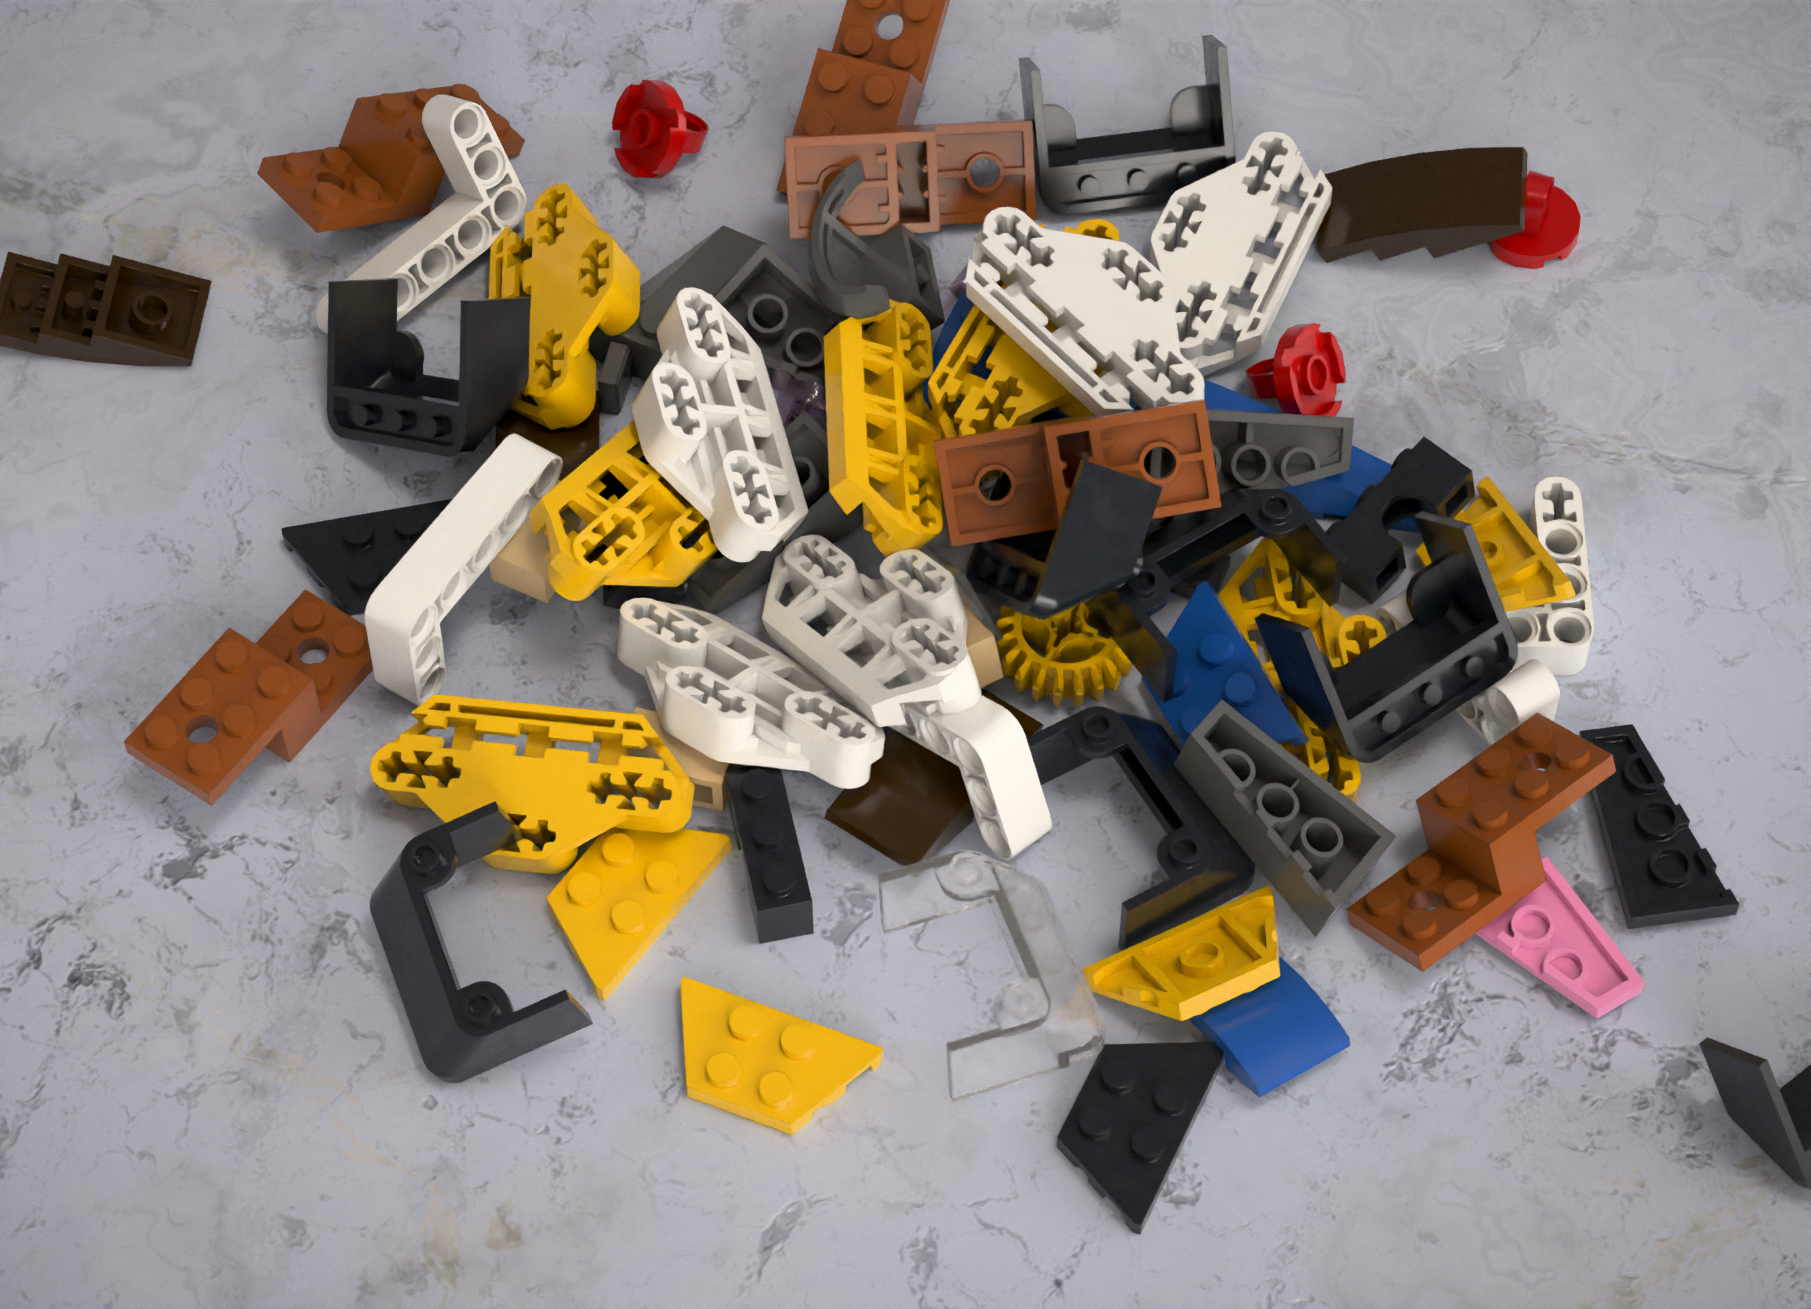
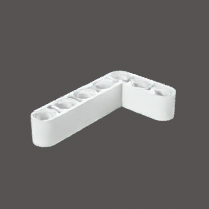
M446 94L436 95L426 103L422 112V124L455 193L344 280L398 279L397 321L491 247V244L507 225L511 229L516 227L522 221L527 211L526 194L484 109L474 102ZM328 293L321 299L316 309L318 327L326 334H328Z
M513 433L509 435L378 585L367 603L364 616L374 678L377 684L417 706H420L432 695L439 694L446 678V663L440 622L530 517L529 512L544 495L554 488L562 470L563 461L560 456L518 434Z
M860 649L855 650L851 654L848 652L844 653L860 667L863 668L866 665L864 658L868 655ZM897 679L890 684L884 683L883 685L888 689H892L904 684ZM982 695L978 703L972 708L956 714L943 715L936 711L928 716L913 703H904L906 709L904 717L907 724L889 727L959 766L981 835L988 847L998 857L1006 861L1011 860L1051 830L1052 819L1025 733L1010 711Z

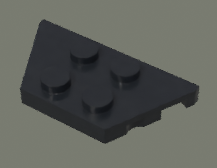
M453 499L281 528L284 545L289 552L294 551L307 566L308 574L320 587L329 591L332 602L339 610L349 616L363 614L372 593Z
M1214 1042L1103 1044L1057 1136V1148L1073 1166L1081 1168L1086 1173L1088 1183L1102 1198L1107 1196L1126 1217L1125 1224L1134 1233L1141 1234L1225 1060L1224 1051Z

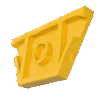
M1489 476L1482 479L1476 485L1479 497L1465 512L1462 509L1453 519L1472 524L1505 612L1568 600L1576 596L1568 577ZM1423 542L1415 551L1424 568L1432 562Z
M610 828L600 834L546 897L548 910L559 929L564 931L571 951L577 961L582 963L592 981L593 990L598 998L603 1001L608 998L732 850L731 838L729 836L682 828L669 833Z
M1267 885L1081 969L1085 987L1091 992L1184 1021L1193 1016L1203 1014L1221 1003L1243 993L1251 992L1259 986L1280 977L1276 911L1272 889Z
M684 976L681 980L687 1097L792 1135L813 1118V1114L817 1109L830 1105L846 1092V1085L867 1068L873 1071L883 1060V1047Z

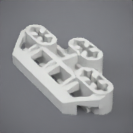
M1269 131L1258 135L1252 142L1243 160L1175 191L1152 232L1149 262L1167 277L1172 284L1180 353L1200 371L1202 376L1229 366L1261 349L1331 204L1333 188L1322 170H1319L1315 179L1304 162V158L1301 157V152L1298 151L1294 141L1282 132ZM1263 173H1266V176L1264 178L1263 190H1260L1263 181ZM1295 181H1299L1301 184L1299 196L1306 198L1301 208L1283 203ZM1270 231H1278L1274 247L1281 250L1277 259L1257 253L1261 243H1265ZM1246 281L1254 282L1249 292V298L1256 300L1252 310L1232 304L1236 294H1240ZM1192 317H1195V319H1194V321H1193V323H1192V329H1191ZM1220 333L1233 334L1234 337H1238L1235 349L1208 356Z
M999 207L985 217L982 231L974 236L972 259H968L966 297L1096 417L1134 411L1129 405L1130 398L1142 409L1200 399L1204 400L1205 384L1202 374L1180 353L1172 284L1167 277L1132 246L1116 240L1044 229L1038 226L1024 212L1013 207ZM1000 279L1008 285L1004 290L996 283ZM1048 319L1059 328L1052 334L1044 327L1048 324ZM1097 364L1107 372L1101 378L1093 372L1097 369Z
M694 287L684 288L679 291L657 328V338L662 357L634 400L632 414L647 462L709 521L716 547L725 557L736 562H749L760 551H772L782 539L785 542L800 526L809 511L761 349L736 319L711 294ZM727 333L734 337L731 344L729 343Z
M806 535L791 541L786 545L783 552L775 558L762 615L769 639L876 726L906 725L904 703H913L928 716L936 711L943 715L961 713L978 703L981 698V688L968 648L966 647L968 619L955 578L948 570L929 556L916 549L897 551L884 559L880 565L882 579H870L865 574H858L852 558L826 538L820 535ZM789 582L794 596L788 599L790 604L785 607L779 602L785 584ZM822 619L830 626L825 628L827 634L823 637L806 623L810 622L813 624ZM860 649L868 655L864 658L866 665L863 668L860 667L844 653L848 652L851 654L855 650ZM897 679L904 684L892 689H888L883 685L884 683L890 684Z
M633 598L621 606L616 655L624 665L645 676L663 729L670 735L719 762L806 771L831 785L846 789L858 788L869 781L871 764L883 756L885 741L883 727L876 726L800 663L711 613L649 598Z

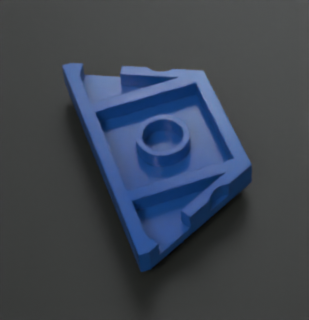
M1206 580L1200 583L1166 637L1177 650L1173 698L1163 702L1142 676V680L1183 747L1190 734L1221 699L1278 744L1289 742L1295 747L1310 741L1214 588Z

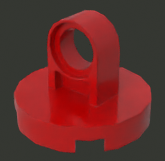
M642 80V83L639 85L630 84L626 87L617 101L612 119V130H620L622 148H614L615 155L623 170L634 178H662L674 169L682 153L695 154L701 150L709 131V126L700 117L684 111L683 102L673 86L661 80Z
M1529 171L1526 182L1525 231L1489 242L1492 245L1491 252L1498 259L1515 267L1538 269L1544 267L1545 261L1554 260L1559 256V261H1562L1574 249L1578 240L1581 216L1575 201L1563 189L1554 186V177Z
M1317 323L1298 324L1288 328L1278 341L1274 358L1255 363L1245 371L1253 398H1277L1283 413L1335 417L1342 405V401H1334L1337 384L1345 383L1346 381L1343 354L1336 337L1331 332L1322 333L1318 329L1321 325Z

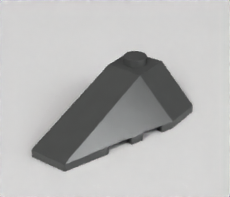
M723 225L640 286L639 316L628 330L615 336H609L596 326L589 337V353L595 360L604 363L611 341L628 344L631 351L633 376L646 381L662 357L657 338V328L679 291L684 288L694 287L715 297L763 244L767 246V243Z
M763 244L714 298L736 319L759 346L766 367L826 392L823 337L840 322L848 318L829 310L816 294L814 287L769 247ZM727 333L729 343L731 344L734 337Z
M1136 404V410H1141L1142 408ZM1206 408L1220 494L1231 489H1281L1288 486L1294 487L1350 470L1354 418ZM1165 447L1151 449L1144 458L1145 471L1150 476L1156 478L1167 475L1174 464L1172 453Z
M806 410L784 430L809 512L795 532L785 542L782 539L772 551H760L751 561L741 563L732 561L717 550L708 561L688 578L687 590L708 613L715 615L770 582L775 558L783 552L786 545L801 536L820 535L833 544L848 535L863 521L862 503L846 515L829 492L827 432Z

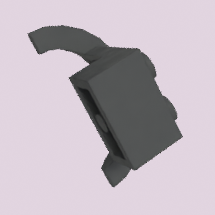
M858 159L844 168L828 186L818 204L812 221L808 242V268L815 292L829 310L846 318L863 319L875 317L891 309L889 299L899 303L906 302L921 311L932 331L945 323L930 248L902 224H899L867 245L836 219L849 194L866 180L863 163ZM875 322L864 324L865 329L867 330Z

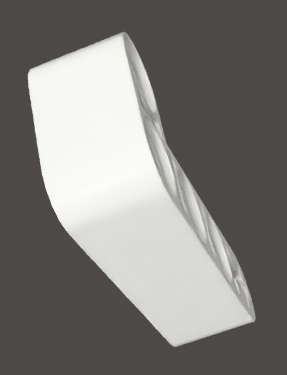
M1552 476L1543 479L1535 487L1528 527L1568 577L1576 596L1568 600L1505 613L1515 639L1519 642L1517 643L1518 656L1513 670L1527 661L1535 659L1545 665L1553 676H1569L1581 671L1586 664L1594 633V619L1581 493L1573 481L1565 477ZM1561 640H1567V641H1570V642H1572V643H1565V642H1563V641H1561Z
M1406 590L1375 611V618L1383 625L1386 637H1389L1413 621L1406 603ZM1533 659L1515 670L1512 669L1505 677L1455 710L1491 746L1537 712L1554 721L1560 698V690L1556 679L1549 669L1541 662Z

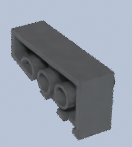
M1222 699L1190 734L1173 764L1315 937L1372 871L1396 837L1395 834Z

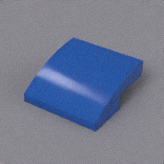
M1280 956V977L1259 986L1251 992L1243 993L1221 1003L1203 1014L1190 1018L1191 1023L1224 1051L1226 1069L1258 1097L1263 1096L1350 1046L1349 1036L1327 1005L1310 985Z

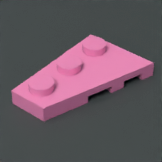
M1546 856L1541 859L1546 881L1475 934L1597 1019L1642 993L1645 982Z

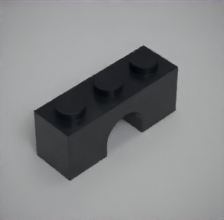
M1423 437L1412 449H1404L1394 460L1391 470L1378 485L1372 484L1367 487L1360 495L1356 508L1343 521L1338 520L1334 522L1326 531L1346 555L1342 583L1370 604H1373L1407 568L1403 544L1388 533L1391 527L1401 520L1414 518L1421 511L1453 519L1475 496L1472 470L1426 437Z
M748 766L725 771L728 808L738 850H742L749 900L759 943L813 934L812 897L781 769Z

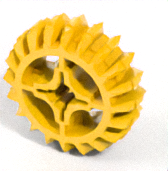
M1084 603L1045 620L1019 613L1005 605L1000 610V619L995 624L994 637L997 639L996 646L999 659L1002 662V672L1005 678H1014V686L1017 688V692L1032 688V697L1035 703L1045 695L1052 697L1056 708L1062 703L1063 698H1072V701L1079 708L1083 703L1084 695H1089L1099 702L1104 695V688L1116 691L1120 685L1121 676L1128 677L1132 669L1131 661ZM1086 621L1098 628L1104 637L1099 636L1098 630L1087 625ZM1026 640L1034 643V649L1041 651L1046 657L1044 658L1032 650Z

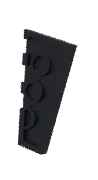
M1633 724L1580 731V737L1612 754L1616 772L1590 790L1627 928L1633 929L1736 915L1739 902L1731 889L1726 890L1715 872L1717 865L1706 848L1701 849L1689 828V818L1680 804L1675 805L1664 786L1665 778Z

